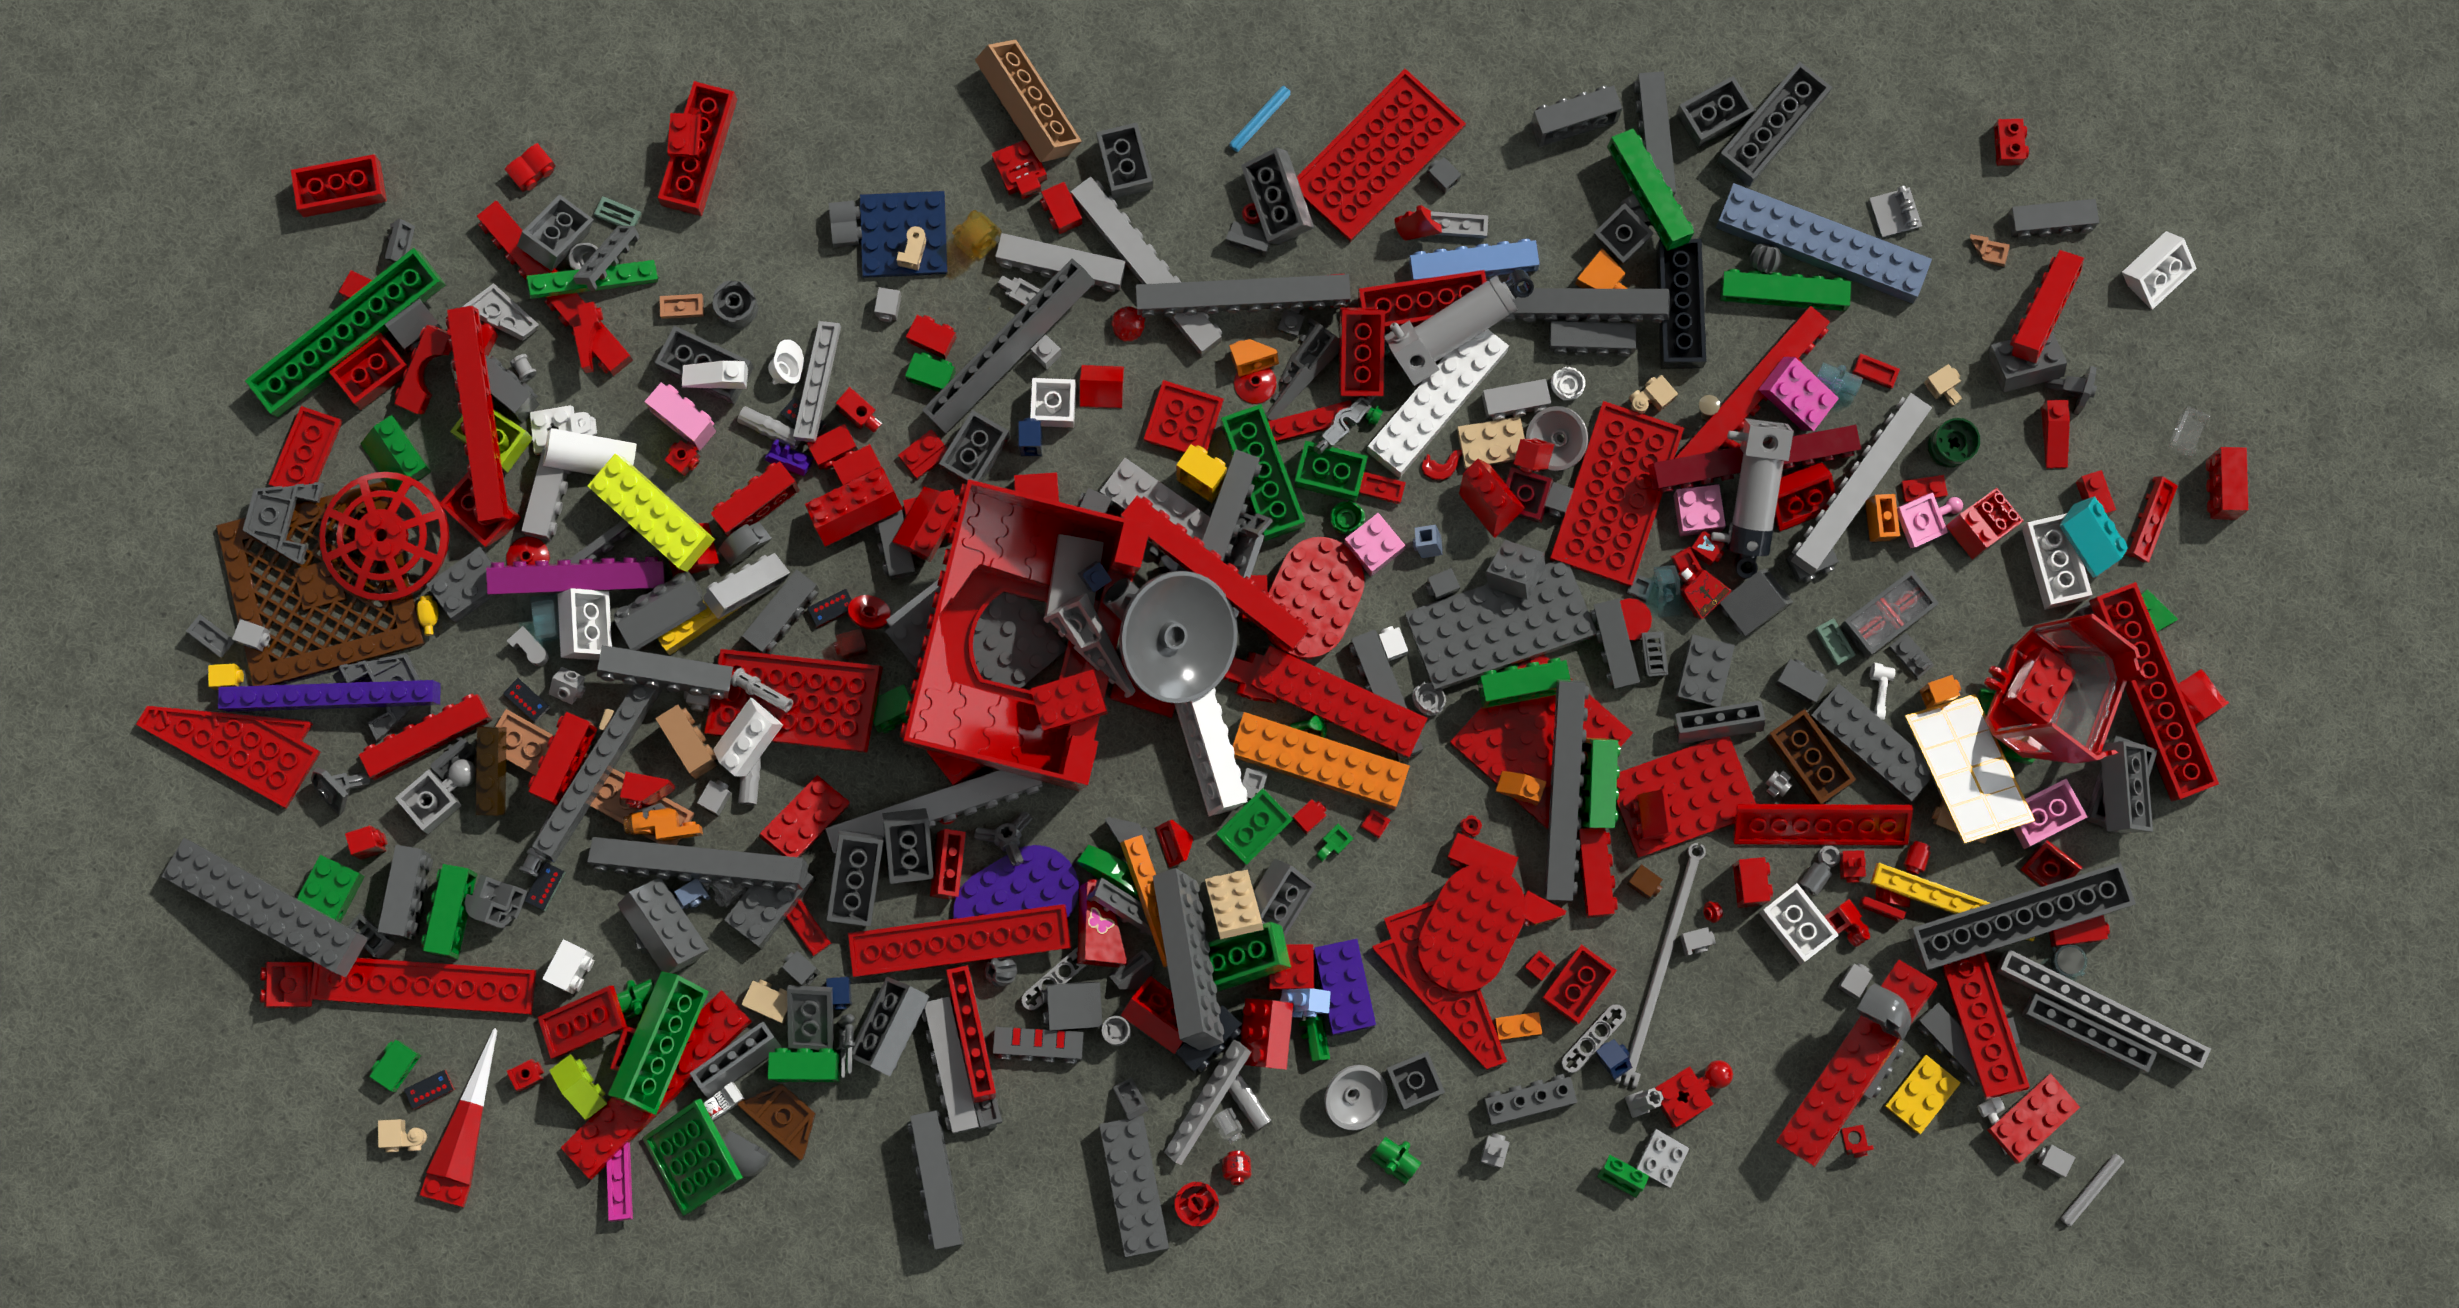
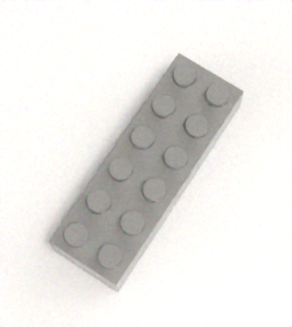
M1127 458L1123 459L1100 490L1101 494L1112 498L1113 506L1122 513L1137 495L1140 498L1144 496L1153 503L1152 507L1158 512L1163 510L1170 516L1169 520L1175 525L1179 523L1187 529L1186 533L1192 538L1196 536L1201 541L1203 540L1210 517Z

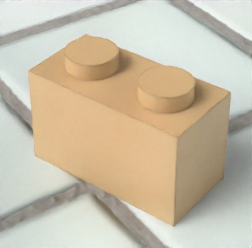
M761 979L758 983L752 981L742 1005L784 1024L788 1017L787 991L781 988L779 991L771 989L772 984Z

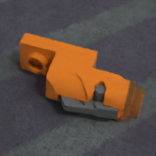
M662 803L636 810L634 813H629L628 816L623 817L626 834H653L655 832L656 839L659 842L703 836L702 827L694 821L682 823L683 826L680 827L678 812L671 808H665Z

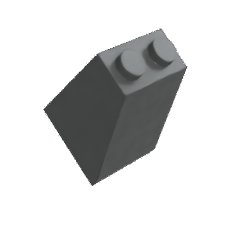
M1767 568L1759 570L1728 594L1720 602L1722 605L1720 609L1726 617L1733 619L1735 622L1733 626L1738 633L1747 636L1791 605L1793 601Z

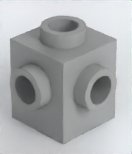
M561 667L552 678L549 695L573 704L585 692L586 687L583 686L585 677Z

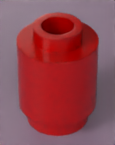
M1914 841L1913 845H1910L1903 864L1907 868V872L1914 875L1924 873L1931 854V847L1919 841Z

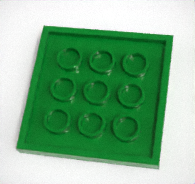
M701 1099L694 1101L642 1137L683 1216L691 1213L743 1178Z

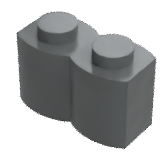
M854 201L829 203L833 247L858 246L859 239H862L861 226L857 227V219H861L859 206H855Z

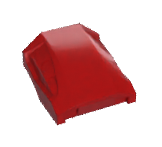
M2202 669L2178 683L2195 725L2229 703L2219 693Z

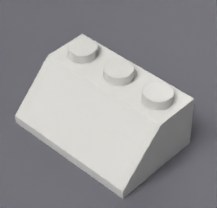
M2166 231L2123 270L2122 274L2128 287L2153 310L2197 268L2184 238Z
M750 698L714 747L713 751L718 762L734 776H747L783 724L753 698Z

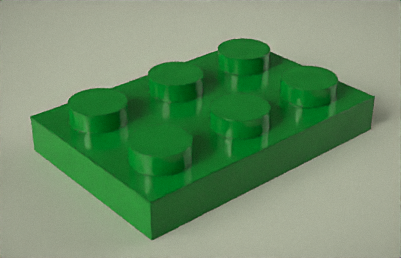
M1262 788L1216 834L1247 865L1293 818Z

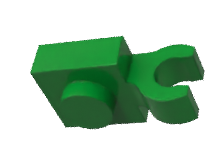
M1337 824L1323 838L1326 845L1316 856L1323 862L1332 851L1339 855L1354 838Z

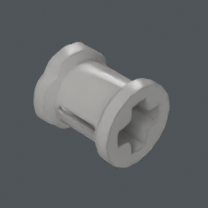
M526 354L518 355L510 361L511 367H514L519 374L521 382H526L537 374V371L532 369L527 361L528 356Z

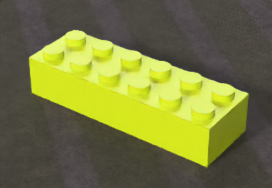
M616 453L588 484V487L679 569L688 572L715 540L630 462Z

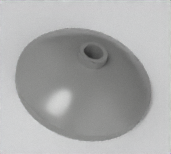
M1561 406L1549 407L1537 413L1531 420L1526 433V439L1537 438L1555 444L1548 467L1549 470L1554 471L1565 470L1577 464L1585 454L1588 445V432L1581 417L1573 410ZM1561 434L1565 437L1563 442L1560 441Z
M1365 1065L1347 1067L1338 1072L1328 1084L1324 1098L1326 1112L1329 1118L1341 1128L1348 1130L1365 1128L1375 1122L1382 1114L1387 1103V1086L1383 1077L1371 1067ZM1353 1090L1352 1094L1348 1095V1092Z

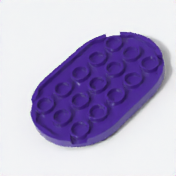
M1041 845L1021 847L1019 850L1024 861L1019 866H1012L1008 855L970 877L959 890V897L955 900L954 919L1062 904L1066 905L1068 919L1078 900L1079 882L1077 874L1070 861L1057 850Z

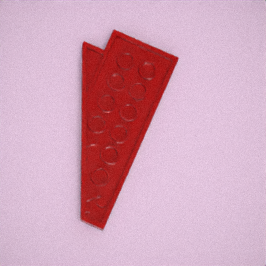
M147 706L136 723L137 726L286 809L321 753L319 750L303 742L313 725L309 721Z
M1436 900L1384 918L1391 939L1373 945L1372 949L1486 1070L1506 1063L1507 1059L1480 988L1468 992H1457L1443 988L1427 975L1421 964L1418 952L1419 937Z

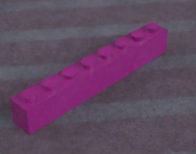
M647 556L642 561H636V557H624L623 561L616 562L614 558H601V562H593L592 559H579V563H571L569 559L557 560V564H548V560L535 561V565H526V561H515L513 565L504 566V562H491V566L486 567L487 594L558 592L571 588L584 590L655 588L659 584H664L663 560H658V556Z

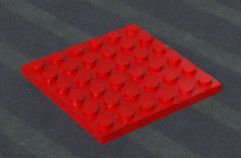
M1545 655L1523 661L1518 666V669L1525 668L1526 664L1532 662H1539V665L1547 664V661L1550 659ZM1589 694L1588 699H1585L1584 708L1588 709L1587 721H1583V730H1586V738L1618 740V744L1621 747L1633 732ZM1556 695L1484 709L1481 707L1450 741V744L1496 785H1498L1502 771L1526 774L1546 781L1537 806L1526 801L1512 799L1548 829Z

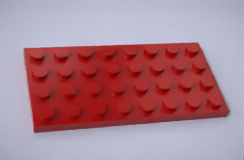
M1404 69L1297 176L1304 199L1351 242L1466 126V123L1408 70Z
M1603 401L1550 560L1570 565L1572 568L1626 586H1632L1663 494L1660 492V489L1653 490L1648 465L1675 458L1684 428Z
M720 649L718 664L733 667L732 675L737 669L742 668L748 675L758 677L762 684L792 699L793 705L788 712H784L755 694L748 695L744 689L739 686L734 687L730 682L728 698H711L705 734L723 736L748 700L753 698L783 724L771 742L863 753L868 752L883 667Z

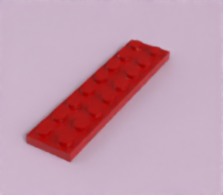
M1269 646L1251 686L1309 713L1318 715L1322 719L1407 758H1410L1428 719L1272 646Z
M1737 804L1733 842L1734 844L1908 845L1913 808L1912 805Z
M1985 953L1941 966L1985 1100L2028 1090L2030 1086Z

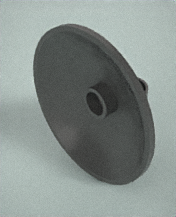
M1173 571L1151 579L1140 589L1128 578H1123L1114 583L1106 592L1103 603L1122 621L1119 644L1124 667L1135 685L1144 693L1160 701L1184 703L1206 695L1224 678L1231 666L1236 651L1237 621L1233 607L1226 594L1212 580L1194 572Z

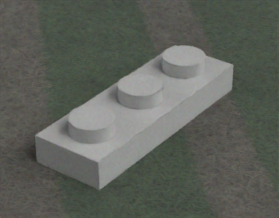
M1431 212V219L1442 225V233L1435 235L1487 238L1488 215Z

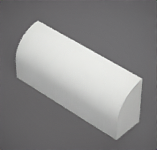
M551 428L547 433L543 466L597 475L615 453L624 457L633 465L636 443Z

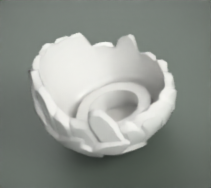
M1564 367L1553 374L1551 378L1552 390L1560 399H1576L1585 389L1584 376L1576 368Z

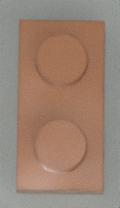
M703 295L660 296L661 319L704 317Z

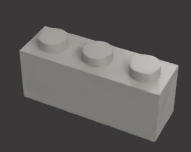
M1546 379L1483 390L1482 393L1487 420L1505 419V416L1510 415L1522 417L1526 415V412L1532 411L1537 414L1551 405Z

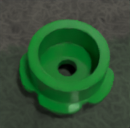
M1376 406L1375 409L1370 408L1365 418L1369 420V425L1376 426L1381 418L1383 411L1378 408L1379 406Z

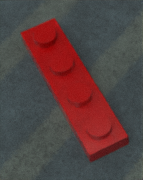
M1351 400L1268 421L1275 442L1329 429L1335 415L1340 410L1352 406Z

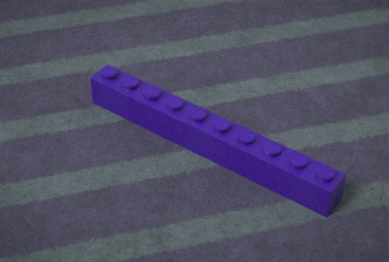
M434 680L219 687L218 709L226 712L440 705L441 683Z

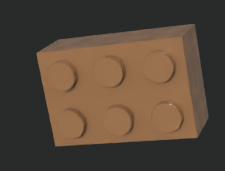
M676 705L655 718L694 779L699 778L718 766L714 761L717 757L709 744L704 745L703 742L706 741V738L697 726L693 727L692 724L695 723V720L686 708L681 709L679 705Z

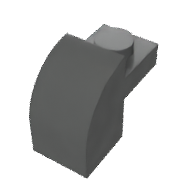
M760 522L750 526L746 524L733 532L718 550L729 565L732 566L745 560L752 550L767 544L772 538Z

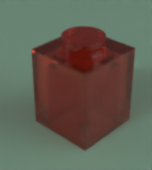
M861 628L836 635L837 642H834V647L837 655L841 654L843 660L868 653Z

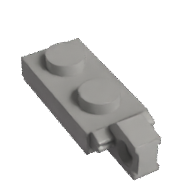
M1002 275L998 282V286L1006 290L1005 295L1023 306L1041 290L1021 278L1017 279L1014 277L1013 280H1010Z

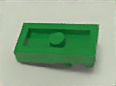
M1323 1016L1309 1017V1019L1301 1021L1299 1026H1307L1308 1032L1302 1034L1301 1037L1303 1039L1309 1038V1054L1312 1057V1061L1329 1060L1330 1054Z

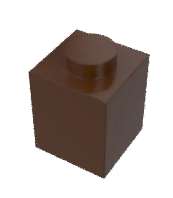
M1641 864L1627 885L1649 899L1651 896L1656 897L1662 889L1660 883L1663 879Z

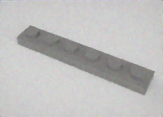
M823 321L818 323L793 435L795 440L816 443L841 330L840 323Z
M1233 1040L1165 1149L1164 1153L1175 1163L1182 1165L1251 1054V1051L1240 1042Z

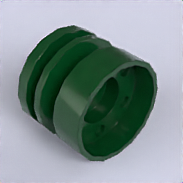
M1952 418L1945 421L1930 434L1928 439V452L1931 458L1938 465L1947 468L1957 467L1970 460L1980 447V434L1977 427L1971 421L1964 418ZM1950 441H1953V442H1954V443H1953V446H1954V447H1953L1952 449L1949 447V446H1950V443H1949Z

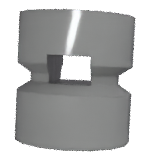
M1120 1016L1109 1017L1102 1025V1035L1111 1045H1123L1131 1036L1129 1023Z

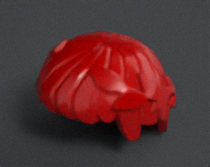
M1125 306L1118 309L1112 317L1114 334L1123 341H1133L1141 336L1145 327V318L1142 315H1137V309L1133 306Z

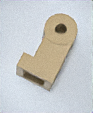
M914 226L907 232L908 242L905 253L898 252L897 264L901 267L919 271L926 245V237L922 228Z

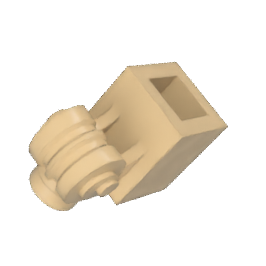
M1661 375L1657 379L1655 377L1651 378L1645 384L1646 388L1642 392L1639 390L1635 391L1629 399L1632 402L1631 410L1644 414L1649 403H1652L1659 412L1677 398L1678 393Z
M405 1120L378 1121V1148H385V1152H399L401 1147H408V1151H421V1146L427 1140V1133L420 1128H412L407 1135L405 1132Z

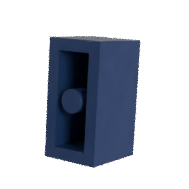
M1025 418L1024 421H1019V450L1021 456H1042L1041 422L1036 421L1035 418Z

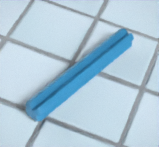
M1282 86L1230 142V147L1234 151L1238 152L1290 96V90Z

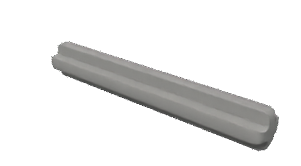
M2114 1154L2064 1213L2061 1217L2064 1224L2072 1226L2121 1167L2124 1160L2119 1155Z

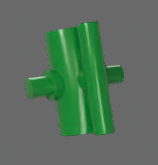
M652 979L638 985L633 980H629L626 983V990L617 994L625 1021L644 1013L655 987Z
M1386 1136L1370 1157L1372 1161L1385 1169L1387 1174H1392L1405 1185L1422 1163L1409 1153V1142L1404 1141L1401 1145H1397Z

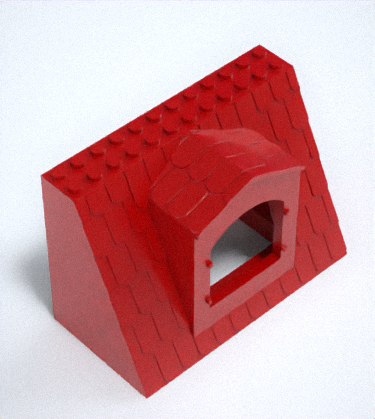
M968 479L967 485L962 484L959 500L963 502L962 506L957 505L953 521L957 522L956 528H951L948 543H951L952 546L951 550L946 549L943 564L947 566L945 571L941 570L937 586H941L940 593L935 592L932 607L936 608L935 615L930 614L927 629L931 631L929 636H924L921 650L925 651L924 658L919 657L916 672L920 673L918 680L914 679L910 694L915 696L913 702L908 701L905 715L909 716L908 724L903 723L900 737L904 738V744L1080 792L1089 783L1098 741H1094L1100 717L1045 733L1042 729L1031 690L982 678L973 652L975 628L985 608L1002 593L1047 603L1058 534L1104 542L1101 564L1112 581L1096 591L1094 609L1116 651L1122 621L1103 603V598L1108 589L1118 580L1128 578L1131 582L1133 581V577L1141 568L1151 525ZM1068 640L1059 680L1094 669L1104 698L1109 677L1102 670H1096L1073 648L1074 644Z

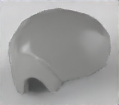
M588 242L576 244L571 248L568 255L570 267L574 270L581 269L598 247Z

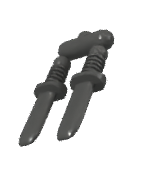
M852 1014L842 1015L838 1022L841 1029L838 1032L839 1047L836 1048V1051L840 1053L839 1070L841 1078L845 1077V1064L847 1074L852 1072V1047L855 1046V1042H853L854 1027L851 1024L854 1022Z

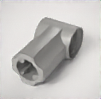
M1652 1088L1644 1092L1640 1091L1625 1097L1631 1116L1634 1118L1661 1106L1663 1096L1660 1091Z

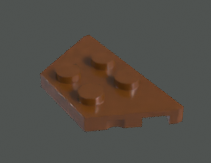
M781 1084L737 1104L799 1160L802 1161L804 1159L816 1113L788 1088Z

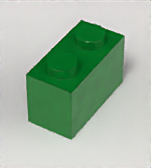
M923 352L921 354L914 353L905 375L908 382L940 392L954 378L956 371L951 362L943 359L940 361L934 360L931 355Z
M395 1039L394 1042L391 1041L384 1049L385 1055L381 1061L377 1060L374 1063L369 1077L396 1093L422 1055Z

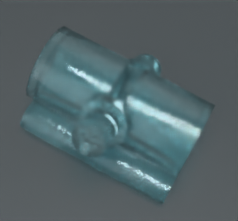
M1825 362L1822 363L1817 374V378L1839 398L1838 400L1848 404H1852L1854 396L1858 393L1863 380L1862 377L1847 372L1844 365H1840L1837 368Z

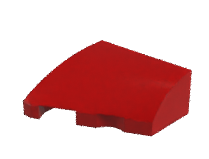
M1422 205L1416 207V212L1407 211L1404 215L1394 219L1395 227L1405 241L1442 233V225L1432 220L1431 211Z

